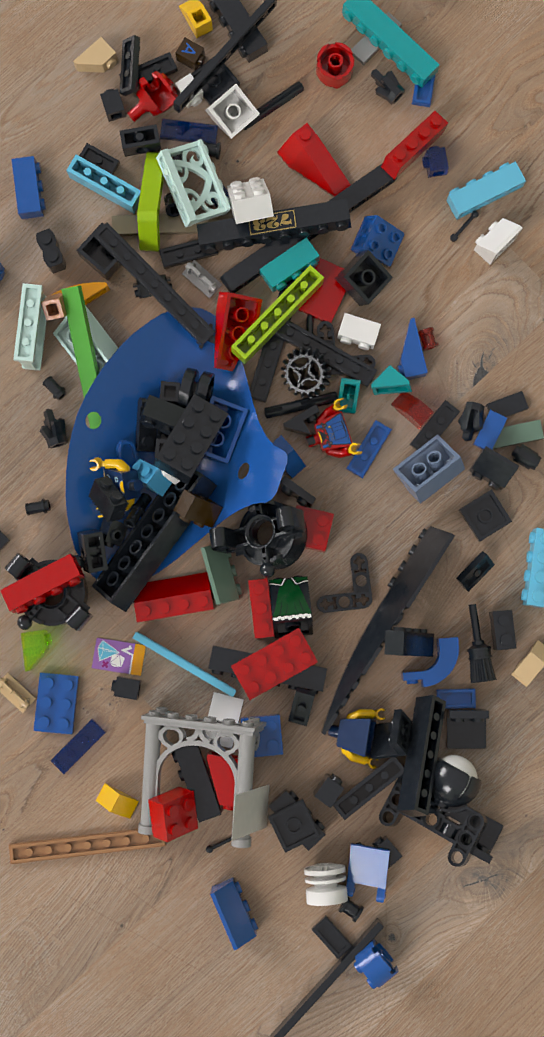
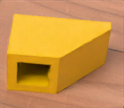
M189 0L179 5L196 39L213 30L212 19L199 0Z

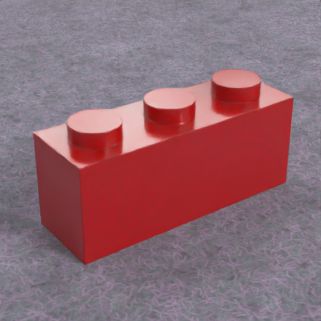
M268 578L248 580L255 639L273 637L274 629Z

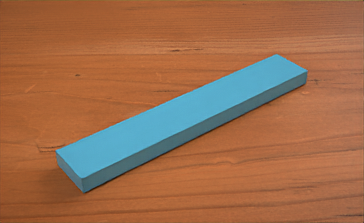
M140 632L134 634V640L229 696L233 697L235 695V688Z

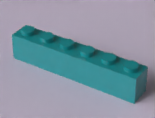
M347 0L343 4V17L348 22L351 21L361 34H365L373 46H378L387 59H392L401 72L408 74L414 84L422 88L437 74L440 64L371 0Z

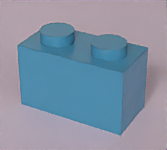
M141 459L132 467V469L137 470L138 478L143 482V486L160 496H163L172 484L171 481L163 476L159 468Z

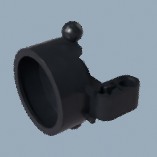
M273 500L248 506L249 510L244 515L237 529L233 530L226 527L211 528L209 530L211 549L225 554L236 552L237 557L244 555L251 563L261 566L260 573L266 578L272 577L275 570L284 569L294 564L302 555L307 542V526L304 512L301 509ZM266 521H270L273 526L272 537L268 543L261 545L257 538L259 527Z
M17 553L6 565L5 569L18 581L57 560H45L38 563L33 557L29 560L24 555ZM74 555L82 569L84 559L79 555ZM85 578L81 579V582L76 586L70 587L69 585L64 588V596L58 604L50 606L43 602L38 605L33 604L29 606L28 610L24 612L25 615H21L18 618V627L22 630H28L34 621L47 626L68 624L72 629L81 631L93 617L88 611L90 607L87 605L88 586Z

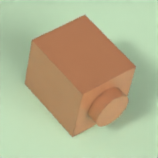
M62 293L49 295L41 301L46 321L63 318L67 315Z

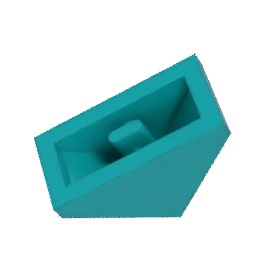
M391 365L371 384L374 395L412 392L410 381Z
M341 378L338 399L344 398L340 401V406L348 405V407L339 411L356 413L361 380Z

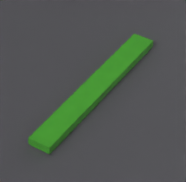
M79 285L61 289L83 396L85 398L89 388L99 374L82 287ZM97 412L88 414L90 429L98 428L101 424V416Z

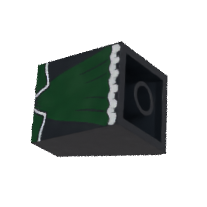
M297 575L292 578L278 577L269 580L275 638H282L298 628L303 635H312L313 620L308 576Z

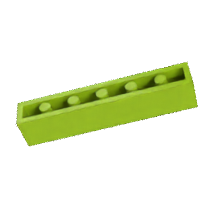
M309 265L231 346V352L241 362L246 364L323 285L324 277Z

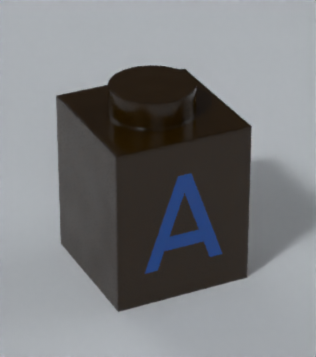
M184 37L175 52L176 60L194 71L199 66H202L206 59L204 47Z

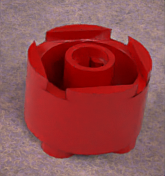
M340 42L324 45L317 55L316 75L319 80L326 86L338 89L351 79L354 68L352 50Z

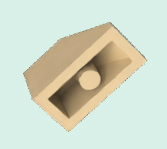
M100 37L73 62L78 72L105 73L117 64L118 58L116 52Z

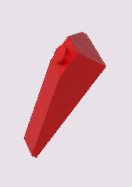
M308 123L295 131L277 151L278 155L290 169L299 172L304 178L311 180L333 197L351 185Z
M219 292L216 308L214 368L228 371L234 370L239 359L231 352V346L260 317L262 299L230 292Z

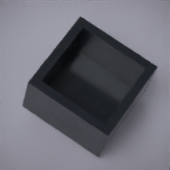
M101 223L81 244L77 252L86 263L108 281L122 265L93 237L104 225V223Z

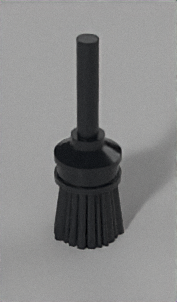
M476 604L469 605L474 641L472 646L467 649L469 654L468 660H470L471 683L497 680L491 657H493L491 655V646L484 644V640L481 639Z

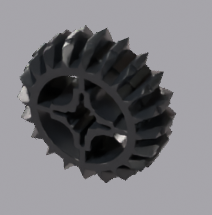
M301 346L299 351L295 348L293 354L288 353V359L283 360L286 366H282L281 370L286 373L282 374L281 378L287 379L283 384L287 385L289 383L288 391L295 389V396L299 392H301V398H304L306 393L309 398L313 397V393L318 396L320 391L326 390L324 385L330 384L328 378H331L332 374L327 373V371H330L332 367L326 366L329 359L324 361L322 358L325 356V353L318 355L319 349L317 348L313 352L311 346L307 347L306 350L304 346ZM298 358H309L305 365L295 363ZM315 363H316V364L318 365V367H319L320 375H319V373L314 369ZM308 367V375L305 377L304 370ZM293 371L297 373L298 381L295 379ZM307 380L318 382L314 386H304Z

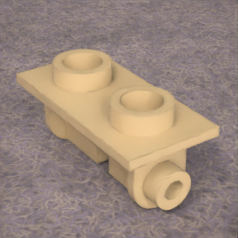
M9 673L0 678V693L24 713L36 698Z

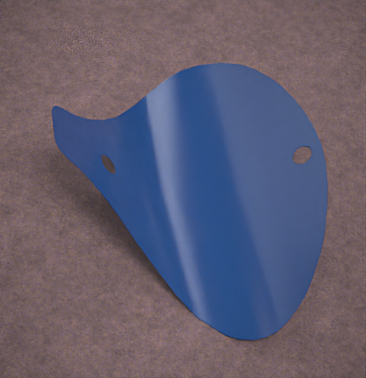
M191 307L208 325L210 323L213 324L212 329L215 331L216 316L204 309ZM169 312L162 313L134 332L117 349L95 378L77 413L68 450L65 497L70 533L75 551L79 556L81 554L77 532L92 529L99 530L104 518L98 517L103 514L96 509L97 506L94 505L95 503L88 496L94 480L104 477L103 468L105 467L92 471L90 468L97 466V464L89 461L96 457L101 458L102 461H105V459H118L116 445L121 440H130L136 444L138 399L140 397L148 398L149 395L160 399L161 381L178 382L181 384L187 368L197 369L199 371V378L204 371L214 373L215 382L212 396L249 409L228 464L204 457L197 468L198 472L217 485L209 499L223 507L213 528L247 506L266 503L272 500L279 488L288 457L284 450L273 445L259 423L243 362L238 360L233 371L214 368L215 344L207 341L202 349L199 348L196 340ZM91 412H97L101 416V424L96 429H90L86 425V417ZM137 451L139 459L151 465L154 464L155 452ZM244 463H248V474L245 478L239 479L238 472L240 467ZM143 486L140 491L141 494L147 493L152 498L145 509L146 511L158 494ZM130 508L126 510L122 519L116 521L124 523V520L130 513ZM191 521L152 576L178 559L208 534L211 527L204 526L202 528L195 525L194 521ZM133 528L127 529L124 540L127 538V536L130 534ZM114 545L113 548L105 546L107 564L120 546ZM102 571L90 574L97 579Z

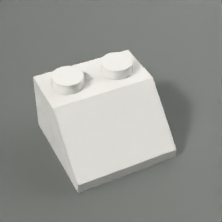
M237 84L233 85L205 110L215 124L231 139L260 114Z
M504 218L499 222L495 221L488 228L489 232L486 235L482 234L475 241L477 245L474 251L491 265L516 240L522 230L520 225Z

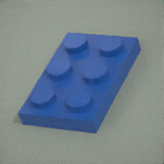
M40 672L33 731L73 734L79 676Z

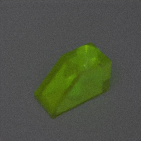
M47 630L21 633L25 672L33 671L49 650L52 639L51 634L47 633Z

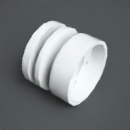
M318 863L304 868V874L309 876L305 878V883L314 885L306 889L307 904L328 906L348 901L347 887L338 884L346 880V876L340 874L345 872V865Z

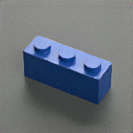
M34 156L11 159L17 209L20 218L44 217L43 210H46L45 199L41 198V192H44L42 180H39V174H41L40 162H37Z

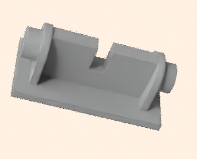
M195 260L192 263H187L185 266L186 269L182 274L209 299L222 286L218 280Z

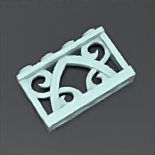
M202 139L175 148L161 150L156 157L185 228L205 220L226 215L231 209L230 200L223 191L222 181L218 179L216 167L211 162L208 148ZM190 151L195 152L199 161H195L192 156L190 161L187 162V153ZM182 154V160H172L173 156ZM182 169H184V176L180 177L178 171L182 173ZM189 171L205 180L200 196L194 190L184 188L183 183L188 178ZM188 194L194 196L191 201L188 198ZM211 198H215L218 208L210 209L206 206L204 201H206V203L209 205H214V203H212ZM200 206L206 212L199 215L195 214V211Z
M23 283L13 360L20 362L21 367L28 370L40 371L42 365L47 323L41 301L47 297L43 293L42 285Z

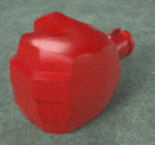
M157 71L151 73L153 78L151 84L144 77L139 79V90L136 93L140 99L139 103L127 112L134 122L146 112L157 116L173 106V101L178 97L172 80L164 73Z

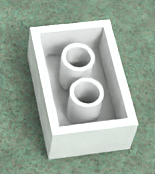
M254 177L249 179L248 182L235 181L227 186L230 207L236 224L274 216L270 193L264 179Z

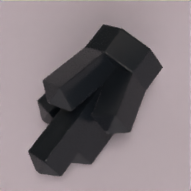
M377 69L372 70L371 77L378 86L375 89L376 95L386 99L391 105L395 104L405 93V89L400 85L392 71H388L383 76Z
M466 402L464 411L458 420L461 426L460 429L463 431L462 438L465 441H471L473 433L483 429L485 406L480 403Z
M46 409L44 411L45 420L43 421L45 426H41L40 433L45 438L48 448L52 449L66 445L68 440L66 437L65 419H55L53 410Z

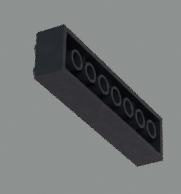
M196 470L188 485L182 481L176 485L172 483L163 496L158 494L107 564L108 570L101 572L92 587L111 604L127 612L183 532L190 525V523L180 519V514L174 511L184 489L209 498L217 485Z

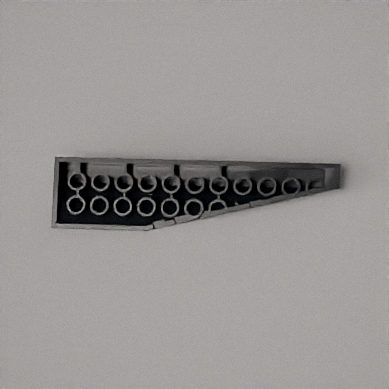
M432 526L421 531L418 536L421 540L417 546L413 544L408 554L410 557L407 562L403 560L397 570L400 571L396 578L393 576L387 585L390 587L369 620L348 660L329 706L321 730L322 734L325 735L339 715V710L349 700L350 693L359 685L360 677L366 674L382 650L383 646L381 644L385 642V631H393L392 627L400 623L404 617V612L402 611L407 610L411 606L455 537L454 534Z

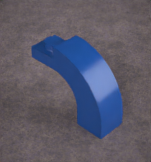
M458 637L438 638V653L434 664L423 671L401 672L402 680L407 681V684H417L418 680L421 679L422 687L432 686L444 680L454 669L458 659Z

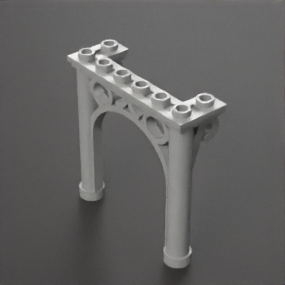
M156 707V710H149V713L141 715V719L146 723L141 823L138 824V833L153 835L148 799L160 795L161 770L164 761L174 750L180 747L192 745L206 747L217 752L227 761L235 780L234 803L236 794L252 790L254 754L259 747V732L264 730L266 722H262L260 718L254 717L248 718L247 721H242V723H237L235 719L230 718L219 721L216 720V717L206 716L202 719L197 718L198 715L186 714V717L179 716L177 712L168 711V708ZM183 728L195 729V733L192 736L186 737V732ZM169 729L179 733V741L175 744L166 738ZM205 730L220 733L214 737L213 741L212 738L207 736ZM222 736H229L233 739L234 747L226 751L221 746L220 738ZM162 743L168 749H166L160 756V747ZM239 749L237 764L231 754ZM249 834L234 841L231 839V846L249 848L251 847L252 837Z

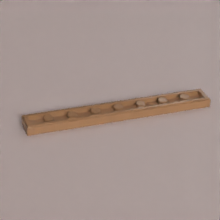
M138 829L11 843L9 844L10 864L163 847L167 844L165 841L153 837V835L140 834Z

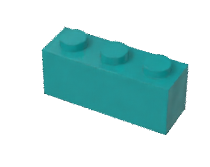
M306 237L262 267L260 275L272 292L276 290L281 291L287 286L289 281L292 279L295 281L309 265L315 268L319 264L320 255Z

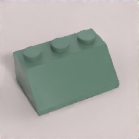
M211 546L202 547L201 552L216 605L239 600V595H242L240 584H236L234 580L237 573L235 566H230L229 558L232 557L231 553L225 554L213 551Z

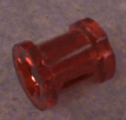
M433 327L418 332L423 343V351L439 346L433 334Z

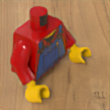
M344 398L336 399L334 404L326 408L316 419V424L314 425L315 434L305 437L309 448L320 445L322 452H326L328 456L344 458L352 454H362V451L356 452V447L361 444L352 443L343 413L339 411L348 407V405L340 406V401Z

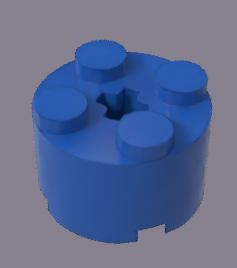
M374 939L355 956L356 962L354 963L359 973L363 972L368 978L367 982L373 989L376 987L380 988L399 972L397 965L393 967L391 964L393 958L380 943L376 945V940Z

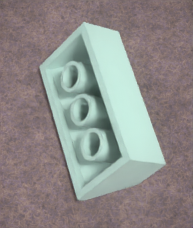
M86 307L100 373L118 347ZM66 316L53 334L77 364Z

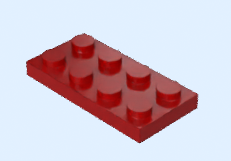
M298 628L233 664L231 668L249 700H252L316 664L318 661L301 630Z

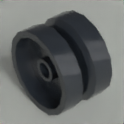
M187 368L180 386L178 406L186 408L194 394L210 403L213 395L215 374L204 371L199 378V371L197 369Z

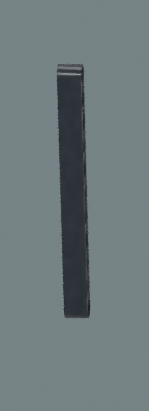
M381 164L329 201L347 198L349 213H351L390 186L395 180L381 168ZM319 234L309 235L307 238L309 241H311ZM295 237L287 241H272L228 270L220 277V280L230 293H236L258 278L262 267L305 238Z

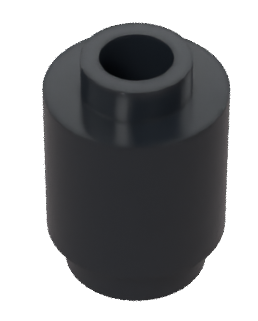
M523 444L520 447L516 446L511 454L514 462L528 470H535L542 458L537 452Z

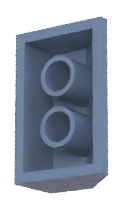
M438 434L393 468V471L403 485L420 504L465 470L461 457Z

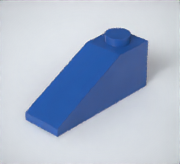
M411 318L409 321L399 362L400 365L397 366L398 372L408 380L425 377L428 373L415 318Z

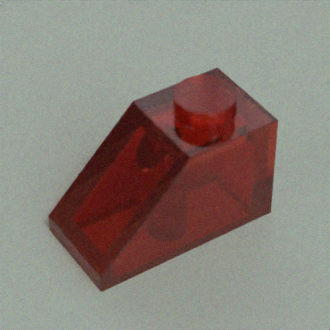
M407 392L400 393L391 404L392 407L418 429L434 413L420 399Z

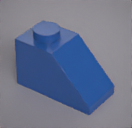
M282 435L273 442L274 446L286 452L288 460L285 471L293 479L306 467L305 463Z

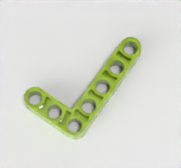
M158 152L146 153L137 213L140 251L159 252L160 249L159 211L164 176L156 159L159 154Z

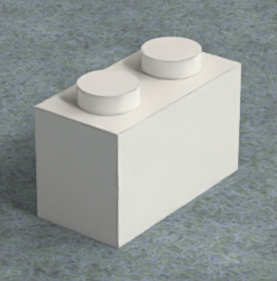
M345 313L337 339H340V342L351 345V343L357 344L363 350L373 349L381 324Z

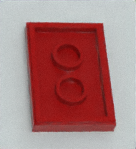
M320 258L319 264L315 269L324 277L323 285L298 311L307 315L310 314L320 321L332 323L346 293V290L335 279L344 268Z

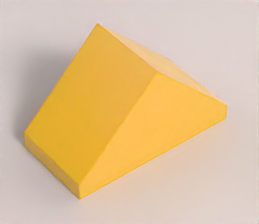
M107 783L103 785L96 799L109 812L129 819L139 803V800Z

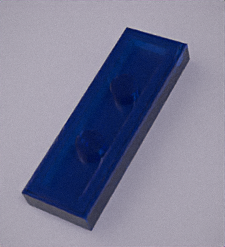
M162 119L160 139L190 143L202 139L206 143L216 144L218 125Z
M91 719L50 761L65 774L106 732L94 719Z

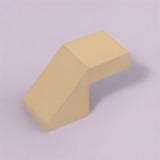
M537 640L528 654L518 662L511 674L526 687L544 667V644Z

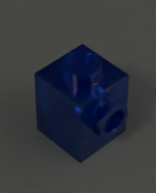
M430 147L426 150L425 156L422 157L423 168L427 169L428 178L447 175L449 166L445 147Z

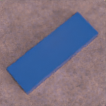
M375 420L357 450L362 451V454L354 455L346 469L363 479L392 429Z

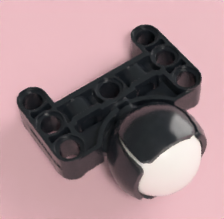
M449 755L443 758L437 757L429 815L410 817L397 811L398 805L395 803V798L397 795H400L402 774L398 777L380 811L379 820L381 824L393 827L398 825L403 815L453 843L448 853V861L452 866L462 867L468 863L487 827L486 816L468 806V803L479 793L482 780L478 779L475 767L466 758L458 755ZM389 812H391L394 817L393 821L390 823H388L386 820V815ZM432 814H435L437 817V822L434 825L429 823V817ZM476 816L481 818V825L479 827H475L472 823L473 818ZM449 817L455 819L456 821L462 824L459 825L455 823L454 821L450 820ZM466 834L472 837L470 845H466L463 841ZM456 852H460L463 856L460 863L454 860Z

